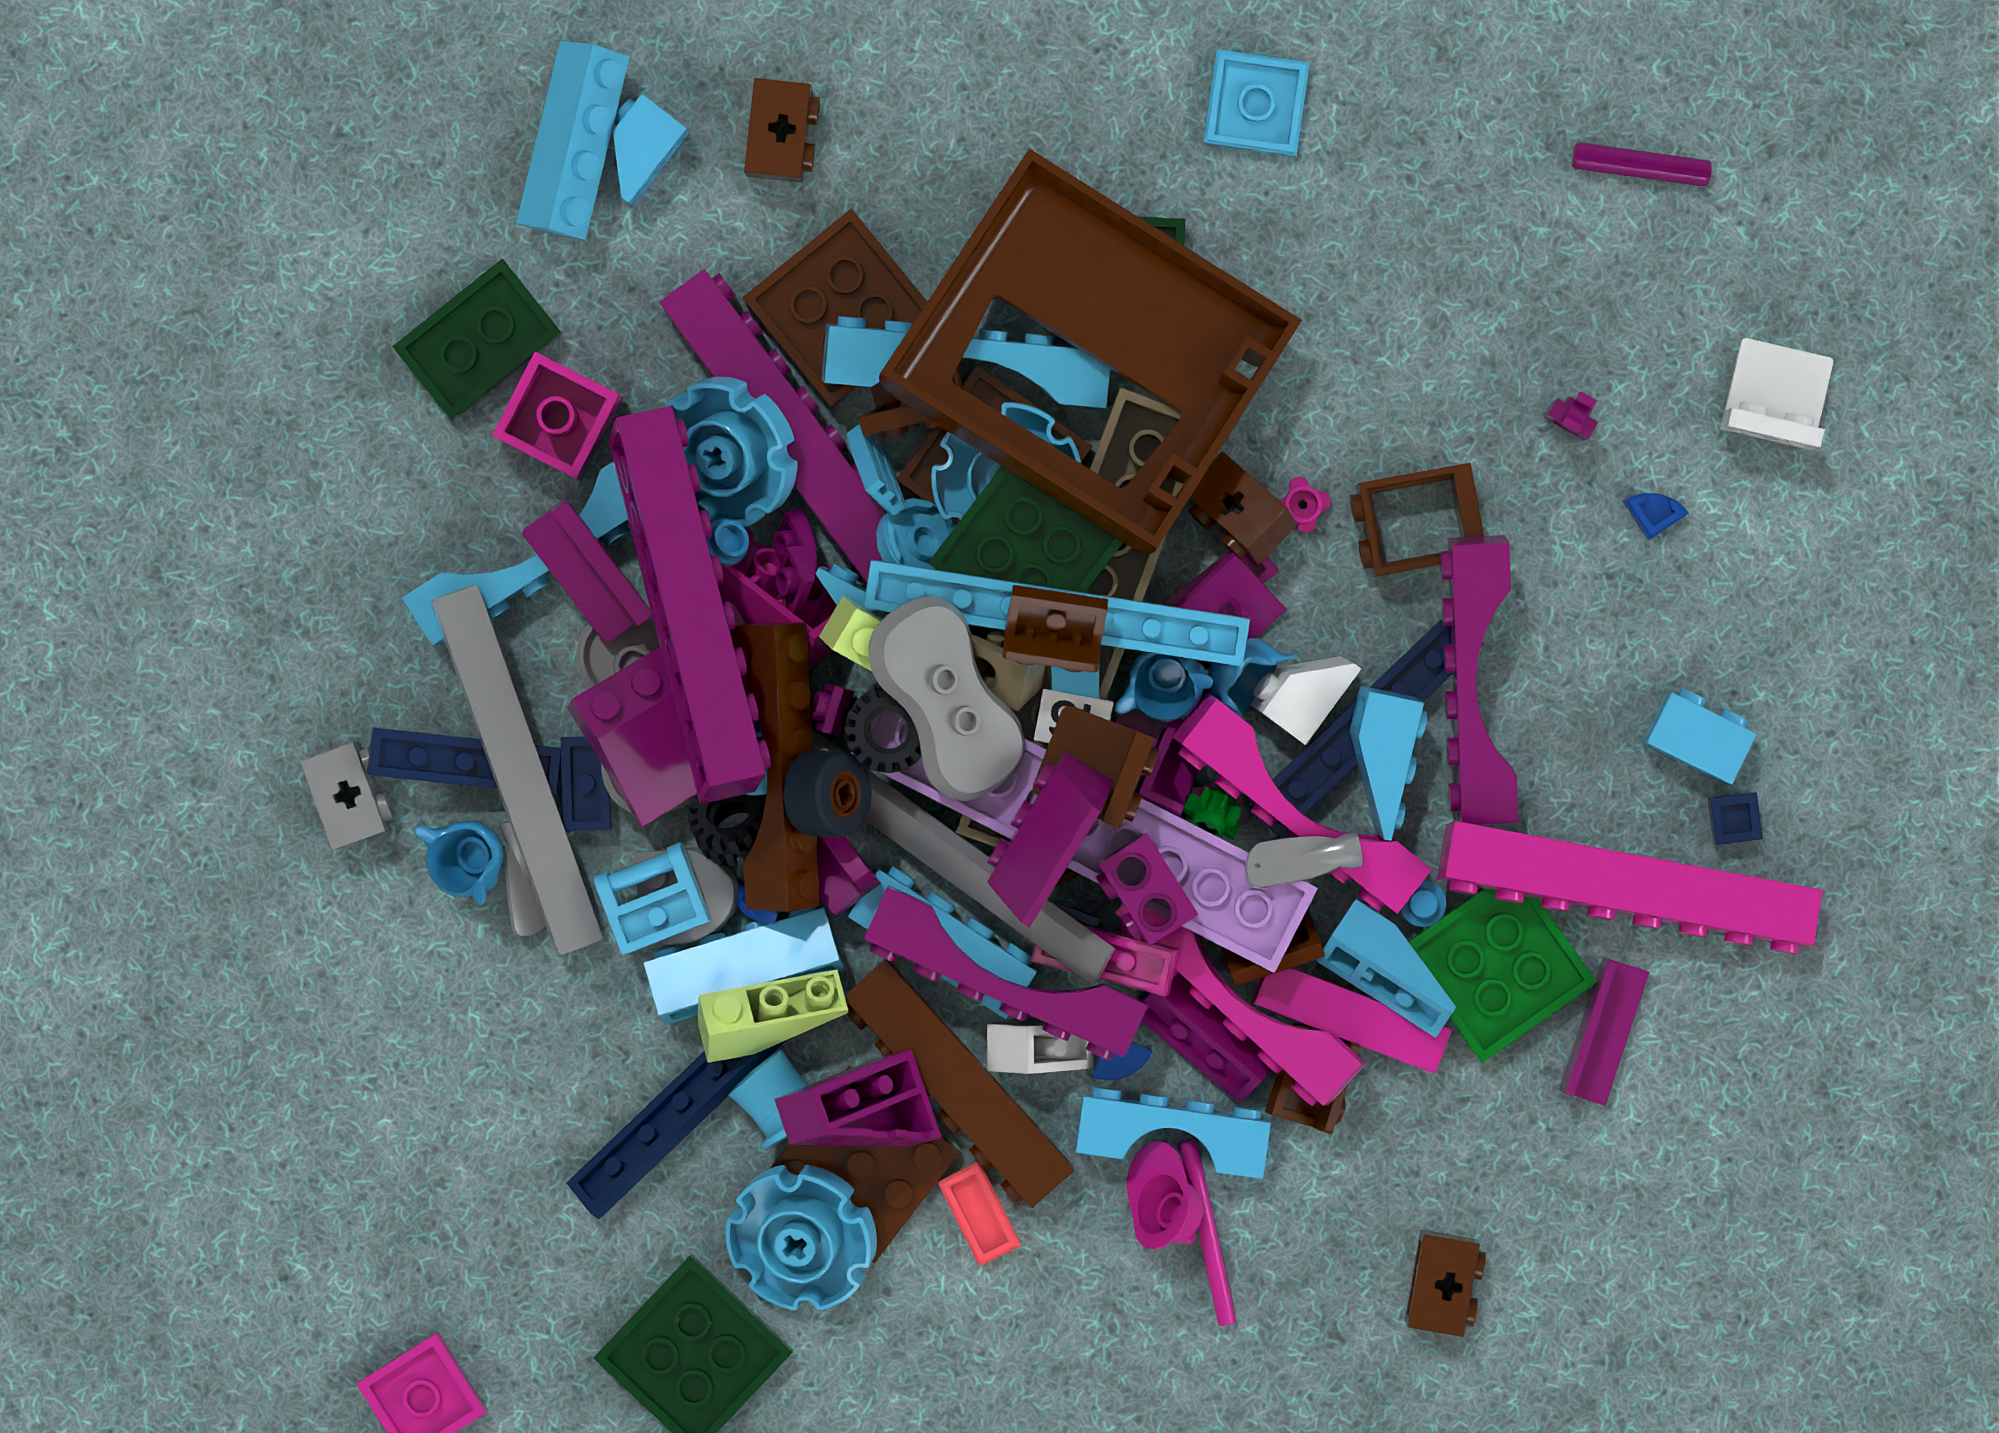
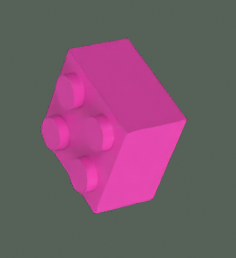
M534 352L492 436L582 481L624 398L571 369Z

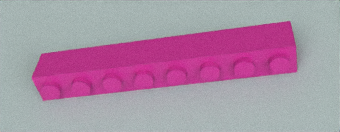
M1459 821L1446 824L1437 880L1450 882L1448 890L1458 893L1476 895L1478 888L1496 891L1495 899L1523 903L1524 896L1542 899V908L1569 912V906L1575 905L1588 908L1586 916L1615 920L1616 913L1633 916V925L1660 929L1661 922L1679 925L1678 933L1706 937L1707 930L1725 934L1724 942L1744 946H1752L1753 939L1771 942L1769 950L1786 954H1798L1799 948L1814 946L1823 892L1821 889Z

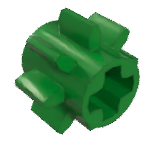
M1205 787L1201 797L1191 793L1183 808V811L1186 813L1184 820L1221 839L1225 836L1233 840L1241 825L1238 819L1243 810L1242 807L1236 806L1234 797L1220 788Z

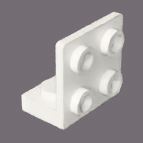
M1749 338L1742 339L1720 429L1811 451L1821 448L1825 429L1818 428L1833 367V359Z

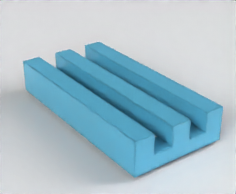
M859 424L846 433V438L864 489L889 514L894 516L907 506L887 451L882 446L878 448L876 440L871 435L868 437L867 435L863 436Z

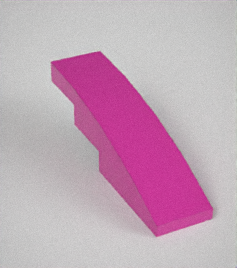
M1289 968L1262 977L1252 1000V1003L1319 1030L1332 1031L1340 1038L1434 1074L1437 1071L1452 1032L1451 1029L1443 1026L1435 1038L1379 1001L1295 968Z

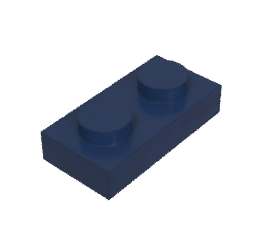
M585 736L560 737L562 808L565 831L611 830V796L602 779L601 762Z

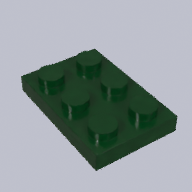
M502 258L392 347L449 419L454 421L528 362L534 352L539 353L563 333Z

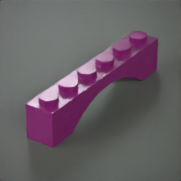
M1505 535L1448 538V551H1440V572L1442 580L1449 579L1450 598H1442L1441 602L1443 627L1451 626V644L1443 645L1445 673H1452L1453 691H1445L1446 719H1454L1455 736L1446 739L1448 766L1456 765V783L1448 784L1449 811L1457 812L1460 822L1469 824L1518 822L1517 775L1512 766L1496 749L1487 734L1479 711L1476 689L1478 656L1485 631L1496 609L1511 590L1510 542Z
M889 885L864 937L865 940L872 943L869 949L870 952L892 962L896 961L898 955L915 962L914 972L936 982L939 981L941 975L959 982L956 991L981 1002L984 995L1002 1002L999 1008L1000 1011L1021 1021H1025L1028 1014L1045 1021L1042 1030L1065 1041L1069 1040L1071 1034L1088 1041L1085 1048L1087 1051L1109 1061L1112 1060L1114 1053L1125 1057L1148 1007L1146 1002L1104 983L1083 989L1053 991L1030 988L1002 979L978 965L956 945L943 928L931 904Z

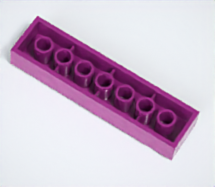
M672 406L617 417L608 443L699 803L704 804L755 792L766 775L765 768L771 766L770 756L765 740H757L753 722L759 721V715L753 693L745 694L741 676L747 675L743 651L741 647H733L730 630L735 629L733 610L729 601L722 602L718 588V584L724 581L721 563L717 555L710 556L706 541L707 538L712 537L709 516L705 509L699 511L695 493L700 492V482L695 465H687L683 448L689 445L683 419H675Z

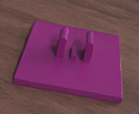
M1234 552L1174 606L1249 618L1247 639H1256L1287 610Z

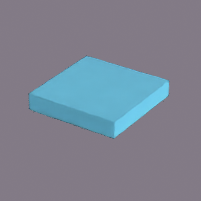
M1217 49L1203 144L1296 157L1310 62Z

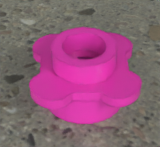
M1296 477L1290 481V490L1285 498L1279 501L1288 508L1297 523L1299 531L1309 533L1316 528V519L1321 511L1329 508L1331 499L1327 492H1317L1314 488L1308 486L1305 478ZM1301 500L1307 502L1306 509L1302 510L1298 507V503Z

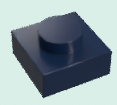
M1757 792L1707 798L1713 845L1763 839Z

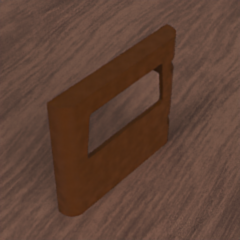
M1029 148L880 372L879 381L893 397L1120 541L1139 551L1154 553L1302 320ZM993 299L1002 300L1180 413L1181 419L1127 486L1123 488L1117 487L953 383L952 377ZM1241 360L1258 367L1251 379L1235 370ZM1166 477L1184 484L1176 497L1160 488Z

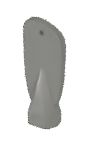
M510 822L500 823L501 833L507 844L505 852V881L511 927L517 936H531L542 930L546 923Z
M1356 832L1344 834L1336 839L1323 836H1307L1261 842L1255 845L1248 855L1245 867L1247 881L1253 888H1265L1309 880L1328 874L1339 867L1350 869L1361 867L1363 854L1359 837Z

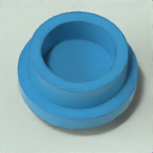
M719 519L711 523L712 537L706 539L710 556L717 555L721 566H732L745 557L749 545V537L745 528L740 523L728 519Z
M1424 880L1400 912L1412 925L1418 927L1431 926L1440 920L1445 913V894L1437 884Z

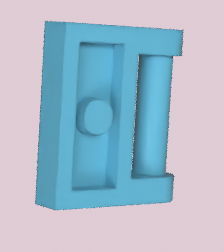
M682 842L668 846L666 853L613 874L605 871L594 876L598 895L622 956L712 921L694 875L689 854ZM674 870L678 883L623 905L621 904L618 896L619 891Z

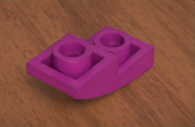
M803 509L785 512L773 542L776 555L782 559L781 565L775 574L776 588L779 594L784 596L793 614L802 612L813 585L817 568L816 546L812 530Z
M826 683L824 691L816 693L811 706V718L815 719L813 729L843 737L847 716L856 691Z

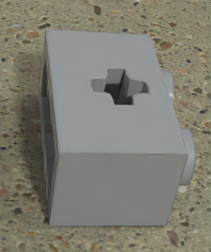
M352 742L300 761L332 850L391 830L388 820L394 818L392 806L385 792L378 794L372 779L374 775H367L369 748L362 750L359 742ZM346 781L350 787L358 786L361 795L354 798L355 807L352 806L350 801L342 802L339 794L346 790L344 784Z

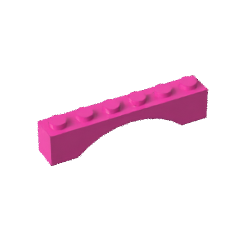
M1205 694L1196 709L1190 713L1172 736V738L1183 745L1182 749L1178 752L1181 757L1199 771H1201L1205 764L1219 774L1214 781L1218 786L1235 799L1241 793L1255 802L1250 811L1272 828L1279 821L1291 831L1286 838L1323 836L1336 839L1344 834L1352 833L1335 830L1314 822L1289 803L1268 775L1258 751L1254 728L1211 694ZM1357 833L1363 854L1362 866L1351 869L1339 867L1331 871L1330 874L1343 884L1349 877L1358 883L1362 889L1357 895L1378 912L1385 905L1398 914L1432 869L1393 838L1392 841L1384 840L1378 834Z
M1122 904L1115 914L1121 918L1128 913V910ZM1146 907L1143 908V916L1148 923L1160 925L1167 921V918ZM1123 922L1119 928L1127 936L1133 937ZM1181 926L1155 942L1180 949L1173 977L1180 973L1192 984L1188 992L1201 1005L1209 1010L1214 1004L1226 1015L1227 1018L1222 1023L1238 1039L1244 1041L1249 1037L1261 1048L1257 1056L1277 1074L1284 1069L1297 1082L1292 1086L1293 1090L1311 1106L1317 1101L1323 1106L1330 1105L1367 1064L1332 1031L1308 1030L1282 1023L1259 1012L1239 997L1218 973L1205 950L1201 935Z

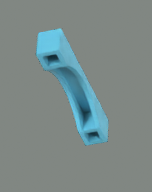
M838 316L837 325L826 324L821 381L833 384L874 386L880 382V372L913 323L885 320V329L867 328L865 318ZM979 329L978 338H972L963 358L994 362L1017 371L1038 385L1058 404L1097 408L1107 407L1110 368L1073 345H1053L1054 336L1026 333L1025 342L1007 341L1006 331Z
M613 462L599 471L593 492L580 514V517L598 541L602 540L606 547L630 532L626 527V524L629 522ZM538 555L519 565L492 573L461 575L441 572L402 597V600L431 645L439 646L443 642L446 645L431 600L478 584L490 621L492 622L511 609L507 602L522 591L528 598L548 586L551 582L547 575L551 572Z

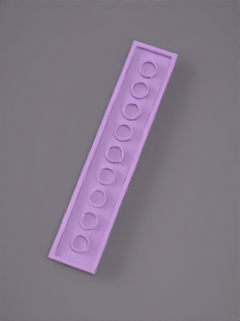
M882 711L871 721V738L882 748L891 749L898 747L907 736V723L897 712ZM1024 739L1023 758L1015 773L992 792L968 801L953 800L941 794L929 781L924 770L922 757L917 763L903 771L881 773L1011 839L1017 828L1010 825L1022 802L1026 800L1033 804L1037 797L1033 790V784L1046 749ZM1144 799L1140 801L1133 822L1123 819L1120 828L1096 819L1067 868L1099 883L1095 876L1102 873L1103 870L1098 862L1147 832L1199 914L1182 926L1275 973L1318 889L1317 887L1305 881L1265 888L1251 887L1245 875L1248 852ZM1126 858L1118 866V877L1126 884H1136L1144 877L1145 866L1138 858ZM1153 898L1144 906L1167 919L1170 916V905L1162 898Z

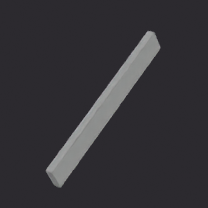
M478 584L431 600L556 954L561 956L604 940Z
M812 730V751H842ZM866 768L870 777L872 795L870 810L865 821L1091 985L1095 984L1102 976L1115 950L1113 946L1048 899L1030 928L1022 924L987 883L994 868L987 863L989 857Z

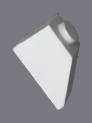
M1341 656L1277 667L1273 674L1268 673L1259 681L1253 693L1255 698L1250 706L1290 736L1306 745L1361 668Z
M1045 1022L987 1024V1071L1032 1074L1094 1068V1054L1085 1049L1088 1041L1071 1034L1069 1040L1065 1041L1042 1030Z

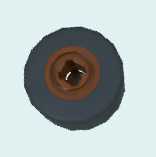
M810 751L801 754L789 768L783 791L785 812L791 824L801 834L816 837H846L855 833L865 822L870 810L872 795L870 777L864 764H861L854 754L843 751Z

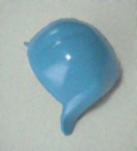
M1247 639L1243 666L1217 662L1211 663L1208 670V675L1213 679L1212 687L1208 688L1210 694L1242 718L1243 713L1255 698L1253 693L1259 681L1266 674L1273 673L1280 662L1295 658L1299 653L1284 654L1260 639Z
M1142 651L1136 657L1133 667L1130 669L1129 685L1124 696L1115 704L1114 710L1121 715L1137 709L1144 716L1161 722L1180 719L1196 709L1202 697L1203 689L1212 687L1213 679L1206 675L1203 665L1195 659Z
M475 820L459 821L449 826L429 828L422 825L416 826L414 828V835L427 844L426 865L432 881L449 895L465 898L474 896L477 904H483L486 899V892L492 890L497 884L498 874L504 860L503 845L496 832Z

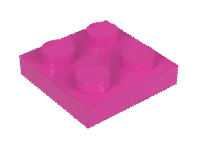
M438 1331L357 1383L358 1388L387 1433H455L488 1411Z

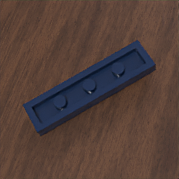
M372 727L367 775L498 789L482 743L478 738ZM535 745L551 793L556 795L561 748Z

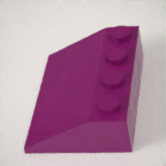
M732 603L731 607L735 625L746 624ZM730 630V635L733 643L732 630ZM660 647L571 700L567 706L568 711L641 828L697 794Z

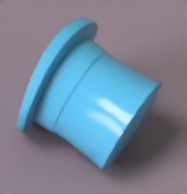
M781 1049L755 1067L737 1084L728 1096L740 1105L758 1124V1127L766 1136L760 1147L763 1150H768L787 1138L774 1099L810 1084L799 1075Z

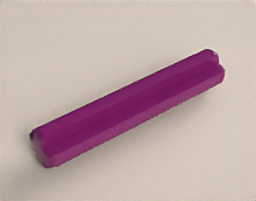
M1581 142L1575 145L1572 154V167L1575 169L1696 186H1706L1709 184L1712 172V164L1709 160Z

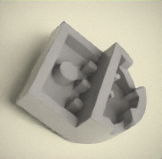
M687 847L694 875L712 921L649 946L694 942L706 936L721 933L720 930L727 923L729 917L736 913L738 907L739 888L732 868L725 866L723 863L721 865L714 863L712 857L707 859L699 847ZM667 850L633 853L634 864L636 865L666 853ZM674 870L637 884L638 898L678 883Z

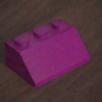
M1066 752L1062 754L1056 765L1049 761L1045 764L1033 785L1040 790L1033 804L1026 800L1022 802L1010 825L1017 828L1010 842L1001 838L987 861L989 865L994 867L987 883L1017 919L1029 928L1102 811L1113 784L1112 779Z

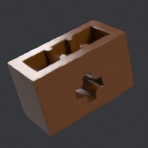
M754 78L744 173L747 177L802 183L804 171L812 172L815 144L807 143L809 125L818 124L820 97L812 96L813 89L811 84ZM781 119L788 120L790 128L796 130L795 134L786 136L785 143L778 142L776 134L771 132V128H778L780 126Z
M1223 451L1213 460L1188 499L1192 504V507L1188 510L1189 514L1203 528L1209 530L1214 525L1224 534L1220 541L1231 553L1234 552L1239 559L1246 554L1257 565L1297 526L1288 508ZM1235 508L1241 511L1239 515L1233 512Z
M1420 1229L1404 1321L1408 1328L1464 1337L1466 1325L1474 1326L1478 1299L1471 1297L1474 1279H1482L1486 1260V1252L1479 1251L1480 1243L1476 1239ZM1446 1272H1451L1452 1278L1459 1284L1457 1288H1449L1447 1296L1442 1295L1441 1289L1435 1285L1436 1280H1444Z

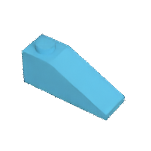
M1355 899L1323 949L1325 957L1319 958L1316 961L1436 1038L1456 1006L1398 927L1383 917L1378 911L1367 907Z

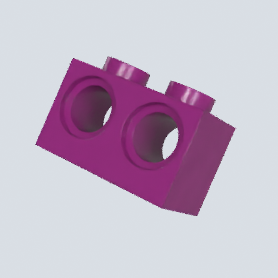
M1147 832L1098 862L1103 872L1095 877L1110 901L1119 896L1127 908L1128 913L1121 918L1135 941L1145 937L1149 945H1152L1199 915ZM1129 857L1140 859L1145 866V874L1142 880L1132 885L1122 882L1117 874L1121 861ZM1153 898H1162L1170 905V916L1166 922L1160 925L1148 923L1143 916L1145 904Z

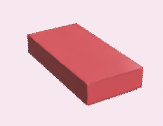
M978 1161L938 1180V1184L979 1266L1021 1246V1242L983 1166Z

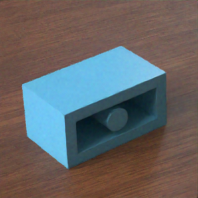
M1681 688L1678 695L1673 692H1666L1642 743L1724 784L1732 785L1757 735L1746 729L1749 720L1726 709H1723L1721 716L1704 708L1707 702L1705 698L1684 688Z

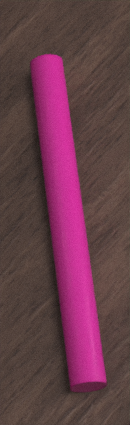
M1197 1139L1181 1141L1178 1143L1187 1181L1200 1193L1204 1204L1203 1217L1197 1230L1218 1326L1234 1324L1237 1320Z

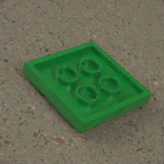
M1484 888L1445 914L1440 920L1408 940L1409 944L1456 1006L1449 1019L1481 1063L1491 1058L1597 983L1548 911L1541 907L1539 899L1524 896L1523 903L1507 902L1495 899L1496 891Z

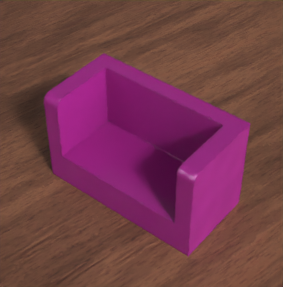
M1176 719L1167 724L1156 747L1160 752L1150 777L1144 775L1137 791L1138 794L1143 795L1142 799L1180 817L1183 811V805L1198 773L1197 768L1178 754L1183 745L1172 738L1185 721L1183 719Z

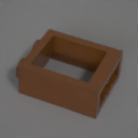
M1471 462L1358 483L1356 485L1357 494L1350 495V505L1354 523L1363 522L1366 540L1358 541L1363 569L1371 568L1372 576L1377 577L1440 565V553L1384 563L1372 494L1450 480L1460 536H1484Z

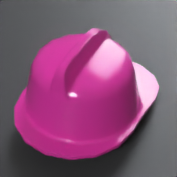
M1160 1141L1146 1144L1134 1156L1126 1179L1127 1195L1136 1238L1143 1247L1153 1250L1166 1247L1169 1243L1192 1244L1196 1240L1195 1231L1203 1217L1204 1204L1202 1197L1188 1183L1184 1164L1175 1148L1168 1143Z

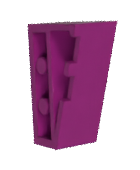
M912 1049L872 1059L774 1099L790 1145L910 1147L942 1138Z

